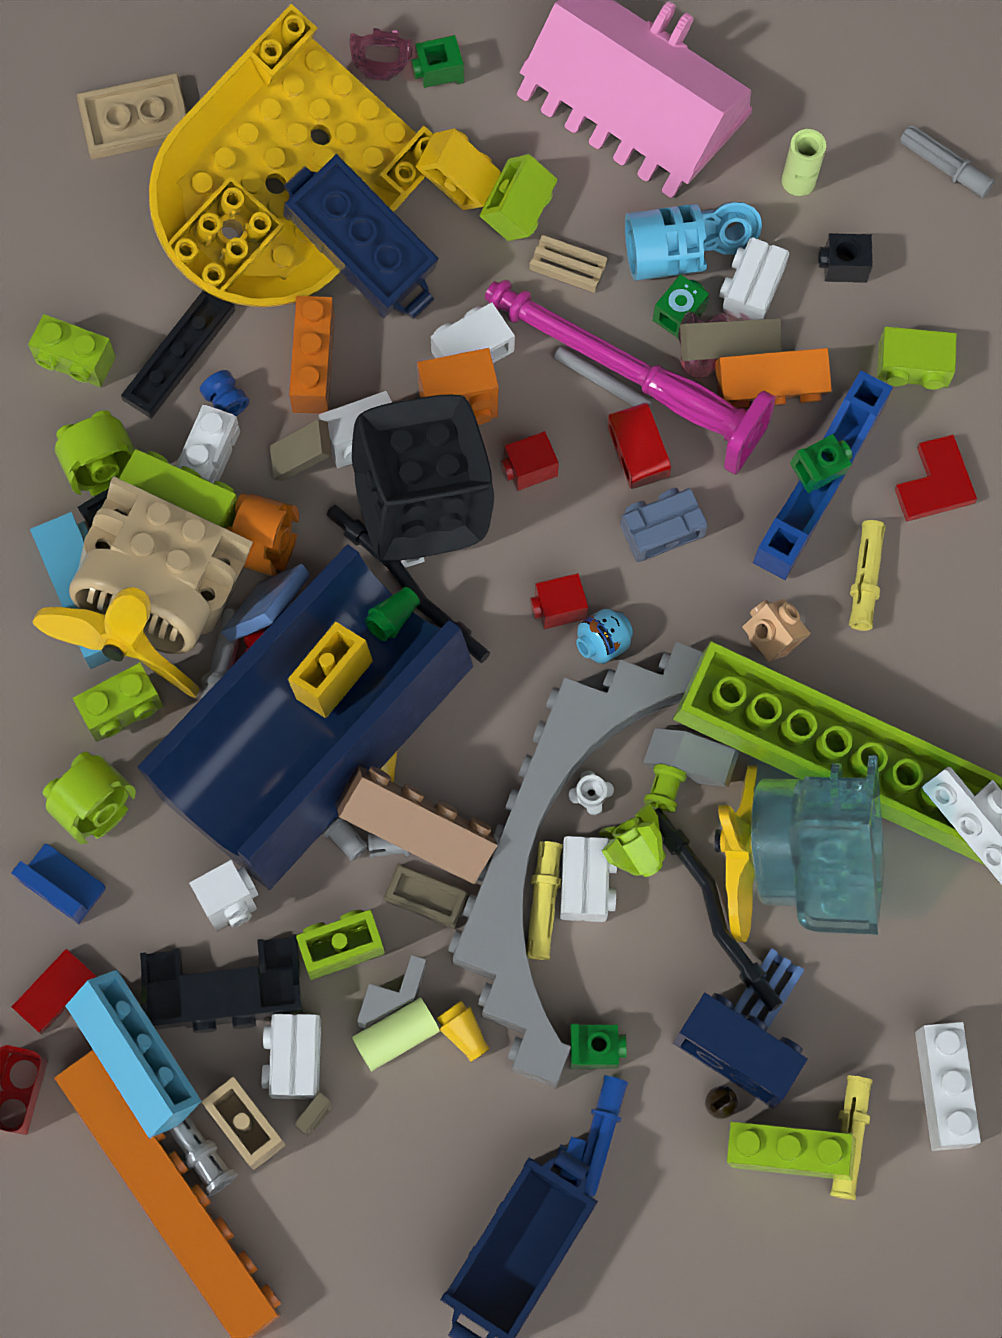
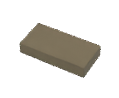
M317 419L270 445L273 479L285 481L332 456L327 421Z
M398 863L383 900L455 929L468 899L469 891Z

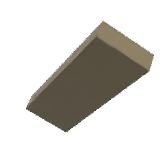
M780 318L680 325L682 361L782 352Z

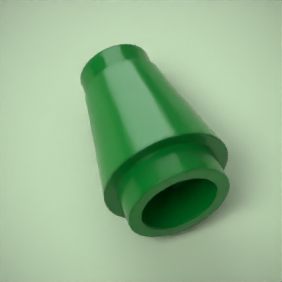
M404 587L368 610V616L365 618L368 630L381 641H386L389 637L395 638L415 608L420 604V600L414 591Z

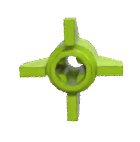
M645 804L634 815L635 818L626 820L618 827L602 828L599 834L602 838L610 839V842L601 850L610 864L635 876L643 875L644 877H649L662 868V862L666 854L663 850L658 815L651 804Z

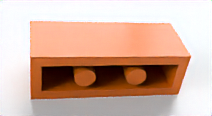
M296 296L289 390L293 413L321 414L329 411L335 324L332 297Z
M828 348L720 357L715 361L718 395L737 409L749 408L750 402H753L757 395L764 390L776 396L774 406L786 405V399L799 397L801 404L821 402V395H826L832 391Z

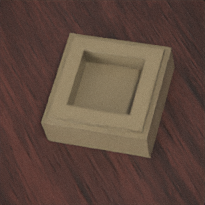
M319 1092L296 1121L295 1127L307 1137H311L333 1108L331 1101Z

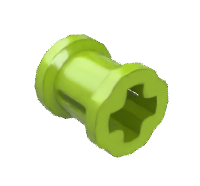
M656 764L653 769L655 779L650 794H645L643 802L651 804L655 809L660 808L665 812H676L677 803L675 799L680 783L686 780V773L676 767Z

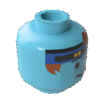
M602 609L578 625L576 645L583 657L590 658L596 663H607L629 649L631 637L633 636L631 623L621 612H615L612 609Z

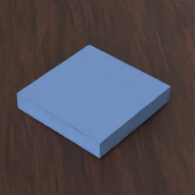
M300 564L258 583L221 633L228 641H234L270 626L282 614L309 578V571Z

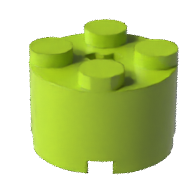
M107 410L98 411L91 418L76 424L64 425L56 432L58 440L55 444V454L72 490L79 495H82L80 490L89 491L91 496H96L108 489L113 476L119 479L135 451L123 423L118 418L113 417L111 412Z
M88 751L79 754L72 762L71 768L61 778H55L50 781L43 790V796L47 799V812L80 844L88 843L85 839L88 836L93 835L96 839H99L112 830L129 810L124 805L128 796L134 800L136 795L135 788L107 760L100 755L92 756Z

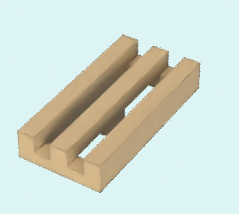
M541 235L539 245L534 252V257L530 261L529 270L595 293L606 268L608 258ZM543 258V259H545V260H548V261H551V262L560 264L563 268H566V269H569V270H572V271L577 270V271H579V272H582V273H585V274H588V275H591V276H594V277H593V279H590V278H587V277H584V276L575 274V273H573V272H570V271H567V270L558 268V267H556V266H553V265H550V264L541 262V259Z

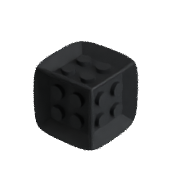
M447 394L409 399L373 407L358 415L355 420L352 438V466L355 473V487L370 542L380 560L400 561L448 553L475 545L486 537L494 505L492 472L477 420L469 402L464 396Z

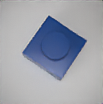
M571 1137L568 1146L560 1144L557 1156L563 1149L581 1161L586 1141ZM554 1164V1168L561 1170L559 1176L574 1184L576 1177Z

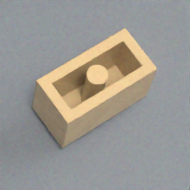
M234 1076L201 1102L253 1170H256L286 1146Z

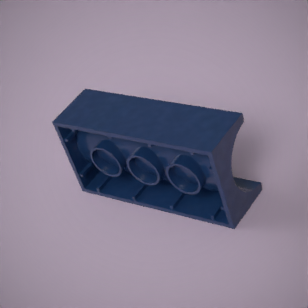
M349 544L339 552L137 766L164 803L239 866L245 867L246 871L269 891L338 816L335 804L357 766L359 765L367 770L371 767L381 769L474 667L461 628L450 620L440 628L413 612L395 638L389 637L386 641L376 638L365 624L368 610L393 594L375 577L359 552ZM338 622L366 640L373 662L329 716L324 718L296 699L288 678L331 626Z

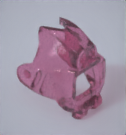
M373 28V34L363 37L358 36L356 33H351L349 45L353 63L366 79L390 81L404 69L412 57V39L405 40L399 37V31L397 30L386 32ZM370 45L399 48V59L395 62H378L367 59V48Z

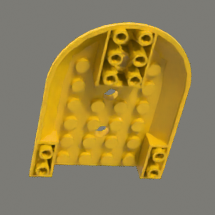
M290 4L167 135L154 160L149 182V208L154 230L161 246L177 269L191 282L209 294L228 302L251 307H273L296 302V296H310L318 292L341 272L291 220L287 221L283 216L285 202L290 199L289 193L285 188L280 194L271 193L266 187L265 182L267 179L277 178L285 185L304 166L310 171L317 173L337 154L394 212L425 178L416 168V165L433 135L425 126L415 133L316 42L313 37L318 27L293 4ZM315 129L325 131L329 137V142L325 145L316 144L311 138V131ZM231 227L235 229L239 238L233 237L231 240L226 238L222 233V228Z

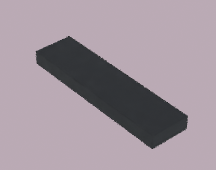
M203 290L121 394L122 401L152 419L235 312V306Z

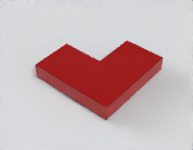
M954 434L919 443L917 450L927 477L897 484L894 489L906 522L972 505L977 501V496Z
M65 949L11 1008L42 1035L66 1009L67 1003L87 980L97 976L70 951Z

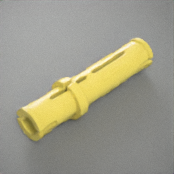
M866 520L862 523L855 584L850 589L853 602L849 626L861 631L873 628L875 601L880 597V588L877 585L886 525L877 520Z
M538 842L537 866L535 875L531 876V885H534L526 946V955L529 959L550 960L557 889L561 888L562 879L559 878V868L563 845L556 842Z
M848 1075L844 1109L839 1111L838 1119L842 1120L840 1133L853 1134L855 1138L852 1181L833 1179L830 1196L856 1200L855 1194L865 1125L870 1124L871 1117L867 1115L873 1080Z

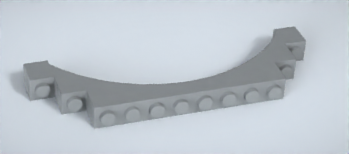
M675 642L672 653L664 651L657 673L620 660L616 671L609 669L604 680L602 690L607 693L565 677L560 689L553 687L546 708L551 709L547 722L540 720L532 740L538 743L534 755L530 756L527 754L519 772V776L524 777L520 790L512 789L505 810L509 811L510 815L506 825L499 823L493 837L497 843V848L492 860H488L477 879L483 882L478 895L470 894L466 903L463 916L468 917L465 928L463 932L460 930L455 931L448 950L454 953L453 965L494 980L493 985L485 984L478 1001V1005L484 1007L482 1018L524 1034L523 1039L515 1037L507 1058L514 1061L512 1072L555 1089L571 1046L561 1043L545 1014L533 983L526 955L523 931V891L528 863L537 834L553 802L570 777L587 758L611 737L634 722L665 707L681 702L703 652Z

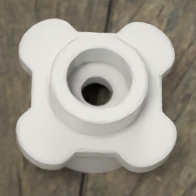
M584 771L580 775L577 787L569 791V800L574 804L579 803L587 808V812L590 815H598L602 811V804L606 798L613 795L614 788L610 782H605L601 777L595 775L593 771ZM594 790L595 794L589 796L588 791Z

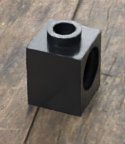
M829 233L826 245L819 248L818 266L819 268H824L825 282L867 283L873 267L872 234ZM845 255L849 257L851 260L844 261L840 259L838 256Z

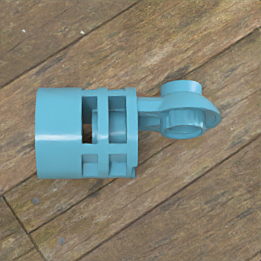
M727 202L720 205L717 209L701 211L698 204L626 213L625 241L629 268L633 280L639 281L705 272L707 263L704 259V251L715 250L721 254L735 255L739 247L746 249L750 238H759L762 229L760 214L754 207L744 202ZM737 222L734 226L727 228V225Z

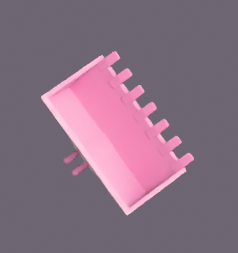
M558 0L555 2L530 56L521 68L520 74L525 77L517 92V96L524 101H529L539 85L549 92L541 107L543 114L548 117L554 116L563 101L573 108L565 123L567 130L572 133L578 132L587 117L597 124L589 139L591 146L596 149L602 148L611 133L621 140L613 160L620 165H624L629 160L633 151L637 150L646 156L637 173L638 177L644 181H649L657 168L661 166L670 172L662 188V193L670 198L674 197L683 182L689 184L752 113V107L750 106L751 89L688 49L686 44L682 43L692 25L693 16L686 12L679 19L672 35L665 31L676 8L670 1L664 4L653 24L649 20L646 22L614 0Z

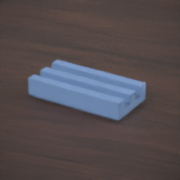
M771 948L761 964V968L766 973L772 962L779 966L769 981L772 989L774 990L785 971L792 974L778 996L784 1004L805 969L795 966L791 963V960L781 957L777 951ZM746 988L733 1011L744 1018L747 1016L741 1013V1011L753 994V988ZM760 998L749 1015L757 1017L764 1006ZM783 1004L776 1010L768 1012L763 1020L768 1028Z

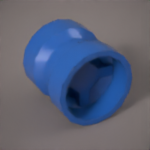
M221 370L212 374L199 388L204 399L212 402L213 408L228 412L234 416H238L249 404V398L243 390L235 387L236 380L228 370Z

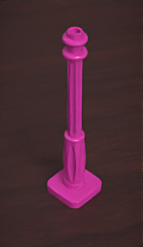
M509 280L491 283L486 291L485 300L489 304L493 303L498 311L502 309L508 312V319L511 323H517L519 320L528 323L642 386L644 394H649L676 414L692 423L723 435L724 440L728 442L724 468L734 475L739 473L766 432L772 419L776 396L765 390L761 391L748 410L744 408L737 409L728 401L697 382L666 370L661 365H654L652 367L531 301L529 291L523 290L519 294L511 290L512 285Z

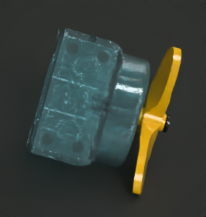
M869 756L867 778H843L841 763H833L830 777H805L803 781L801 779L765 778L757 783L756 788L758 767L757 765H748L740 804L736 813L730 805H718L719 818L723 829H716L714 838L715 852H723L726 856V891L728 896L729 923L731 934L735 940L746 943L750 934L754 876L758 898L762 904L796 906L799 923L810 931L878 935L885 858L877 756Z

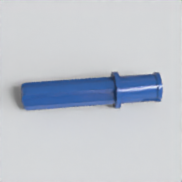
M605 1075L603 1078L604 1082L596 1109H591V1114L594 1117L581 1159L583 1163L590 1167L586 1173L584 1193L591 1197L596 1195L616 1122H621L622 1118L618 1115L626 1087H628L627 1081ZM576 1178L574 1186L578 1188L581 1180Z

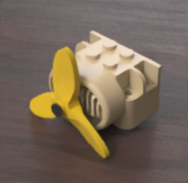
M113 476L107 498L102 508L95 514L92 526L85 537L79 567L69 586L70 597L78 609L44 607L38 610L32 622L40 631L48 636L88 649L102 650V653L111 660L119 662L123 660L124 656L136 658L170 684L187 695L196 698L200 691L199 687L157 651L169 654L189 652L195 647L201 634L213 631L239 582L253 542Z

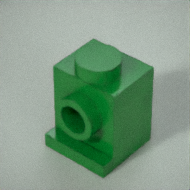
M456 35L415 44L416 58L410 59L414 79H422L424 88L457 81V85L464 83V63Z
M831 434L805 449L798 450L790 461V465L809 494L845 475L852 466L850 462L852 452L844 440L837 441L834 434ZM824 453L829 462L825 461L821 454Z
M571 1024L569 1030L571 1046L570 1069H617L619 1058H626V1034H618V1025ZM596 1038H601L606 1042V1049L601 1052L595 1051L592 1048L591 1042Z

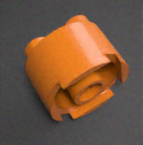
M242 493L236 502V517L233 526H228L226 529L253 542L244 565L245 569L269 576L278 575L276 569L284 571L294 551L298 534L292 533L291 530L292 522L299 523V510L297 506L256 494L247 495Z

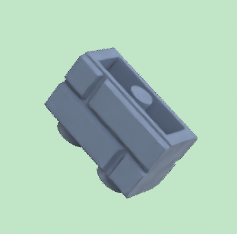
M672 488L659 495V500L647 505L645 501H639L625 509V513L621 517L620 526L636 562L639 563L705 537L707 522L690 488L679 491L678 488Z

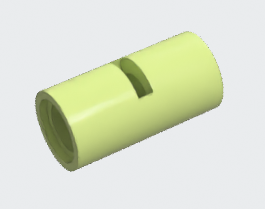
M803 129L792 137L782 175V185L792 195L804 196L811 193L815 188L826 150V140L816 130Z
M420 997L354 1035L352 1039L372 1072L439 1033L440 1030L426 1004Z

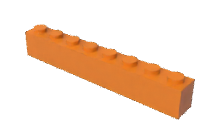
M94 1050L55 1076V1081L230 1337L253 1338L281 1317L276 1309L281 1302L268 1284L261 1288L252 1275L258 1270L245 1250L239 1254L236 1252L229 1241L235 1235L221 1216L214 1220L206 1207L212 1203L207 1194L198 1183L193 1187L189 1184L183 1175L189 1169L176 1151L169 1154L160 1142L166 1138L164 1132L150 1139L148 1138Z

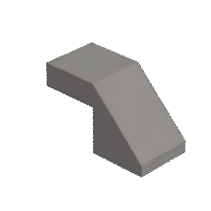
M655 728L643 763L651 769H654L656 764L676 767L685 772L686 776L697 784L728 787L739 752L731 747L686 731Z
M411 955L400 992L372 984L368 985L357 1020L360 1028L366 1029L417 999L427 968L426 959Z

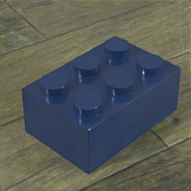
M704 992L673 1044L772 1109L775 1108L785 1098L808 1058L801 1054L803 1049L786 1037L778 1040L766 1032L768 1026L752 1015H747L744 1018L732 1010L734 1004L722 995L713 993L710 996Z

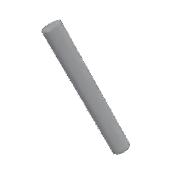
M562 346L556 351L554 355L555 360L630 405L636 406L647 402L650 407L652 400Z

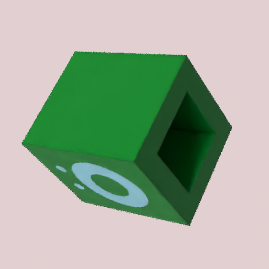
M680 274L655 304L652 321L681 340L680 325L696 323L706 310L709 293L706 292L705 288L698 281L689 280Z

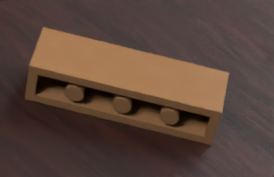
M358 765L335 804L338 816L475 884L497 847V843L491 833L492 828L477 818L472 817L468 821L458 816L459 812L446 802L438 801L435 804L425 799V794L410 784H405L401 787L391 782V777L376 767H371L367 770Z

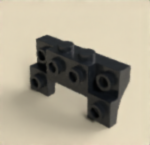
M292 935L290 938L272 940L257 939L259 968L255 966L183 975L180 949L150 954L146 952L140 953L141 1008L155 1029L185 1026L186 1028H193V1033L214 1032L217 1030V1025L232 1023L234 1029L251 1028L256 1026V1020H264L265 1017L274 1014L302 1013L301 972L296 935Z

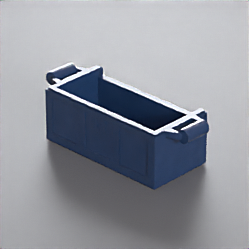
M337 154L317 173L310 171L304 166L284 185L290 199L285 202L283 216L287 221L291 220L315 247L346 276L347 280L378 309L379 314L383 318L391 311L396 310L403 314H408L412 319H415L434 300L433 296L429 293L425 279L434 271L439 258ZM420 286L423 291L404 308L400 303L416 287Z
M563 1149L557 1157L552 1158L544 1165L528 1157L521 1173L503 1202L501 1201L496 1213L480 1239L471 1249L467 1260L449 1289L445 1291L440 1299L441 1302L454 1310L452 1329L448 1334L449 1337L482 1338L457 1321L459 1316L462 1315L488 1332L486 1338H516L598 1203L597 1200L584 1193L586 1173L590 1168L588 1165ZM553 1164L558 1165L581 1180L578 1188L552 1172L550 1169Z

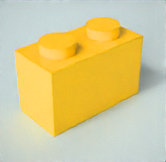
M455 128L433 133L416 165V168L462 210L484 207L501 174V171L492 164L491 158L478 151L468 141V137Z
M335 622L288 678L296 699L324 718H327L373 662L366 640L338 622Z

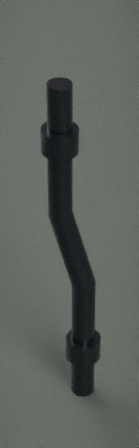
M337 505L329 508L326 515L345 531L344 536L356 546L361 545L387 567L402 589L408 587L415 592L420 600V604L416 607L440 628L449 620L461 628L469 654L480 663L487 660L490 651L471 636L472 631L462 622L452 620L426 597L401 561L379 559L370 542L365 524L359 519L353 520Z
M660 808L655 809L658 815L659 829L664 838L663 844L671 855L678 856L702 889L714 938L741 972L739 977L748 989L753 988L770 1012L776 1010L783 1002L766 981L767 974L758 962L753 963L727 929L714 878L689 847L690 840L681 829L676 830Z

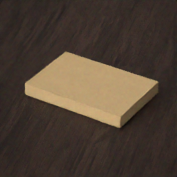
M178 73L76 94L91 160L162 145L167 135L187 114Z

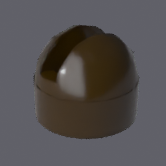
M717 1086L706 1096L705 1106L708 1113L714 1118L726 1119L736 1111L738 1099L735 1092L729 1087ZM725 1094H729L732 1099L716 1110L713 1103L720 1100Z

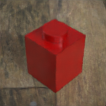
M546 431L505 445L504 460L500 461V465L506 480H513L517 491L557 477L559 461Z
M579 573L535 583L534 597H530V605L534 619L541 618L544 629L587 618L588 604Z

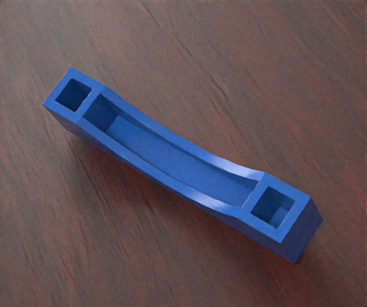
M863 371L859 372L824 436L826 438L834 434L837 441L844 440L849 445L852 452L851 464L884 409L893 389L892 386ZM821 454L822 458L825 461L829 462L825 454ZM845 475L809 494L799 480L759 545L753 564L786 580Z

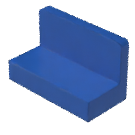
M48 844L43 845L28 865L20 860L11 872L20 883L77 924L81 923L106 890L102 882Z

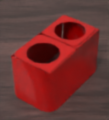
M645 402L609 414L608 431L629 487L634 489L669 478L671 473L670 460L648 403Z
M10 1045L0 1047V1084L4 1090L0 1092V1107L5 1101L10 1099H17L26 1107L24 1121L19 1126L6 1127L0 1121V1130L27 1135L48 1063L46 1059L35 1051ZM22 1060L32 1062L38 1071L35 1083L28 1088H18L10 1080L11 1068Z

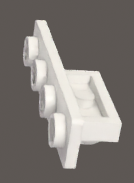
M947 767L923 786V790L1002 885V790L992 780L973 795L953 769Z

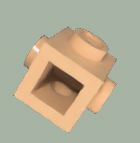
M785 599L772 603L768 600L761 602L751 610L750 615L752 618L742 626L748 634L752 646L760 651L768 662L787 656L811 634L800 620V614L797 609L787 603Z

